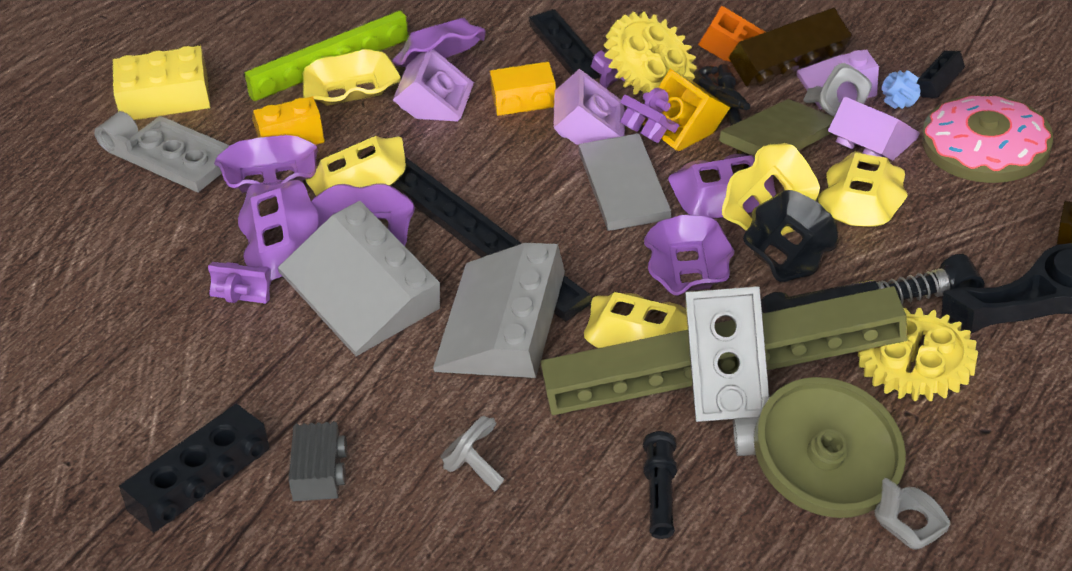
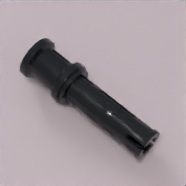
M664 431L652 432L643 439V449L647 453L643 472L649 480V533L657 539H667L675 531L673 526L672 479L677 474V464L673 460V452L676 450L677 444L675 437Z

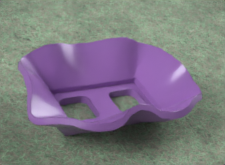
M465 18L415 31L410 34L404 47L393 58L392 62L396 66L406 67L421 52H429L432 49L446 59L449 56L468 50L480 39L484 41L486 31L480 26L471 25Z
M297 136L261 137L239 141L230 145L218 155L214 164L220 168L226 184L234 189L239 188L243 193L247 192L252 184L277 185L291 180L303 182L304 179L313 177L317 169L316 153L318 148L310 141ZM279 171H294V174L286 177L284 180L276 178V173ZM260 174L264 179L260 183L254 180H245V177Z
M731 154L724 160L691 161L679 171L671 174L669 182L676 198L688 215L705 216L712 219L724 218L722 207L726 197L727 185L733 176L731 167L740 164H748L751 167L755 157L745 154ZM716 169L721 180L705 183L702 181L699 172ZM773 175L764 183V187L772 197L776 195ZM750 196L743 203V208L747 213H751L760 203L754 196Z
M291 180L277 185L257 183L252 184L248 188L245 202L238 216V226L248 239V246L243 256L245 264L250 267H269L271 270V281L283 277L278 272V267L318 229V212L312 204L303 182ZM277 197V212L261 217L259 210L260 202ZM282 226L283 240L266 246L264 232Z
M380 183L365 187L338 184L324 190L311 201L318 212V228L333 214L361 201L379 220H387L388 230L404 246L406 245L409 222L415 211V206L406 195L392 186Z
M679 215L659 221L646 234L644 244L652 251L648 263L649 273L653 278L662 283L671 294L681 295L686 291L710 289L713 284L724 282L729 278V261L734 255V249L722 230L721 225L714 219L705 216ZM696 251L698 259L679 261L677 260L676 253ZM700 273L702 279L682 283L680 275Z

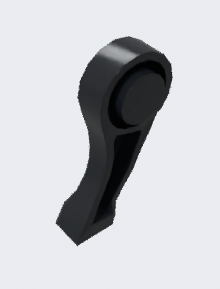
M1072 243L1055 245L1045 250L1026 274L1009 284L992 288L961 287L943 291L941 317L950 315L949 322L953 324L960 321L962 323L961 329L970 330L972 334L989 325L1025 321L1053 314H1072Z

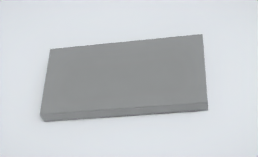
M639 133L578 144L581 160L608 231L671 218V209Z

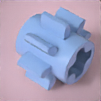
M908 70L904 73L902 71L890 73L882 84L883 94L886 95L884 102L894 109L912 106L918 100L921 93L920 85L916 83L918 77Z

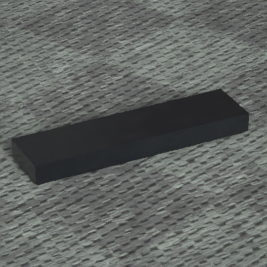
M555 9L529 17V26L571 76L580 69L594 80L601 78V74L591 68L594 54Z

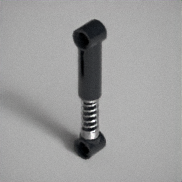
M955 254L945 259L939 269L932 270L931 272L927 271L924 276L918 273L915 278L912 275H908L906 279L899 277L897 281L890 279L888 283L885 281L876 282L870 279L788 296L783 292H773L761 299V309L763 314L895 286L899 299L903 304L905 299L911 303L915 297L919 301L924 295L928 299L931 297V294H934L936 297H942L945 290L961 287L984 288L985 284L971 259L964 254Z

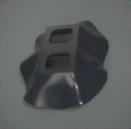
M784 190L753 209L752 223L745 232L743 241L754 251L756 257L770 266L772 274L777 281L786 282L813 275L819 269L823 253L836 248L838 244V230L832 215L817 201L800 192ZM784 227H791L803 238L802 241L795 245L782 236L781 231ZM768 246H775L787 256L783 264L777 263L765 253Z

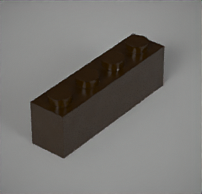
M833 7L740 41L729 56V60L746 87L757 83L764 85L780 74L788 76L801 66L806 65L808 67L820 62L822 58L828 56L830 58L839 56L846 50L845 45L851 39L852 34Z

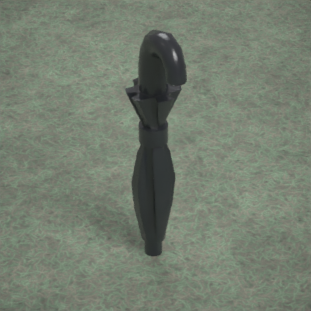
M705 66L694 74L693 82L727 106L746 111L750 109V104L739 92L732 88L718 85L714 76L712 78L708 76L709 74H717L718 68L716 66Z

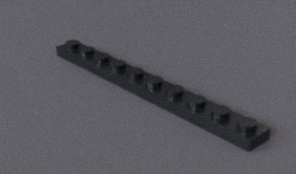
M374 149L370 151L369 153L361 157V159L374 154L376 150ZM405 157V171L391 186L406 195L417 209L481 258L522 244ZM564 275L554 314L567 322L591 304V297L587 291Z

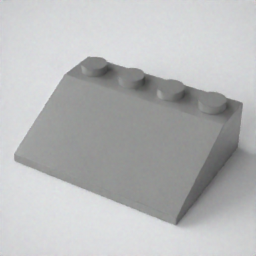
M361 201L333 214L278 267V272L355 356L362 354L440 309V282Z
M523 243L466 263L433 366L434 372L536 378L565 274L558 244Z

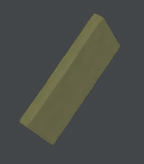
M787 99L721 130L719 141L754 157L760 148L770 144L787 143L800 150L831 134L828 129L834 117Z

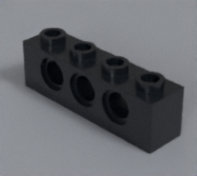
M237 403L120 484L119 488L126 510L151 532L155 533L270 449L264 423Z

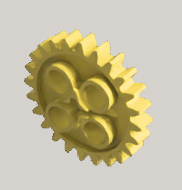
M632 12L629 17L623 15L620 20H617L612 25L610 31L605 36L608 40L604 43V47L609 49L605 57L613 60L608 67L618 70L615 78L623 77L625 79L623 86L626 88L632 85L635 95L639 91H642L644 95L645 92L658 88L670 69L693 81L695 78L693 72L697 67L691 63L695 60V56L687 53L692 47L691 45H683L682 41L685 39V36H677L675 34L677 27L669 29L666 19L659 23L655 14L648 19L645 12H642L639 17L635 12Z
M904 308L907 321V341L858 351L859 367L864 368V377H873V386L885 384L884 393H890L895 389L898 391L899 399H902L906 393L912 395L913 401H917L919 395H925L929 401H932L933 393H938L941 397L947 398L948 389L958 393L960 391V384L968 385L970 376H974L978 351L975 350L976 340H970V330L961 331L962 323L960 321L950 324V315H945L939 319L936 318V310H932L929 315H923L921 308H918L915 314H910ZM925 335L924 345H921L919 348L921 337ZM916 359V365L914 367L913 372L909 373L911 370V362H914Z

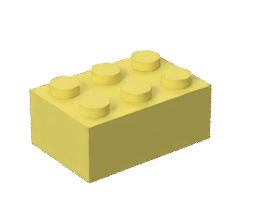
M184 46L175 50L153 51L149 54L126 55L113 59V92L118 112H125L133 120L210 108L208 77L201 46Z

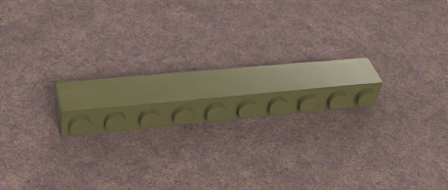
M895 286L762 314L767 370L907 341L906 313ZM733 320L714 325L715 331L722 337L732 336L736 329ZM688 329L540 360L552 416L692 386ZM724 353L718 359V367L725 374H733L739 367V361L734 354Z

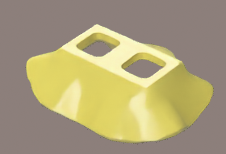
M360 50L345 55L320 58L304 69L303 98L313 96L315 101H319L326 106L382 95L388 87L400 82L401 77L393 62L383 52ZM373 83L375 89L365 90L357 87V85ZM340 88L345 90V94L339 97L330 98L328 96V91Z
M374 136L323 158L319 162L315 175L306 179V182L316 196L338 184L365 187L380 183L391 186L403 175L406 168L402 138H380ZM367 147H375L376 151L374 154L363 159L358 158ZM340 159L346 161L344 167L333 172L329 171L328 166L330 163Z
M782 143L763 146L757 151L755 161L751 167L739 170L730 178L722 207V215L728 221L738 224L747 231L752 223V218L744 210L743 203L750 196H754L760 204L771 199L772 196L764 187L765 181L771 175H774L784 186V190L800 192L815 201L820 191L818 180L808 162L793 145ZM786 226L781 231V234L783 236L795 230Z
M859 151L852 152L844 160L829 168L827 171L828 188L818 195V202L832 215L834 220L847 225L860 227L884 225L892 219L895 212L908 196L903 186L905 171L898 166L892 165L888 158L867 155ZM859 162H865L878 168V170H863L857 168ZM853 181L872 184L870 191L855 190L850 188Z
M613 292L609 296L598 295L592 298L591 315L588 325L584 330V338L593 346L602 348L687 330L686 309L672 302L659 303L646 300L642 296L633 293ZM617 302L634 305L631 313L627 316L615 314L611 311ZM649 310L667 313L664 321L660 324L644 320Z

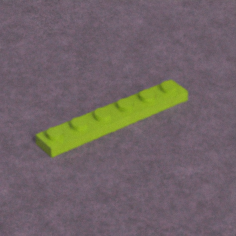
M397 11L244 72L250 98L255 102L302 83L304 69L320 58L340 56L360 50L379 52L407 41L406 15L401 11Z

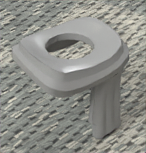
M841 63L833 69L823 87L815 86L808 88L803 101L805 103L819 102L825 112L835 117L841 104L837 98V90L842 83L850 82L856 87V101L861 104L865 103L872 83L857 69L846 63Z
M481 416L467 432L459 436L442 453L441 459L444 462L443 468L449 472L455 471L464 462H467L479 477L496 492L503 483L504 478L472 447L476 440L486 437L495 428L497 423L494 418Z
M887 478L882 480L881 503L875 509V517L880 525L911 549L925 547L947 532L950 527V521L932 497L917 488L905 487L900 490L901 487ZM904 510H917L925 515L928 523L922 529L912 530L905 523L897 519V515Z

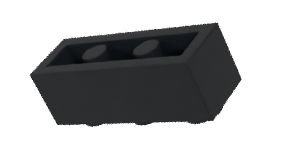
M944 50L923 72L916 82L920 85V97H929L931 99L939 97L946 87L965 68L961 51Z

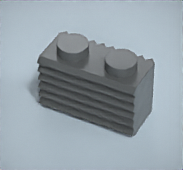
M318 422L316 425L313 423L309 425L303 423L301 426L296 423L293 426L289 470V486L293 501L339 498V485L346 484L345 464L340 463V459L347 457L346 435L340 436L336 422H325L323 424Z

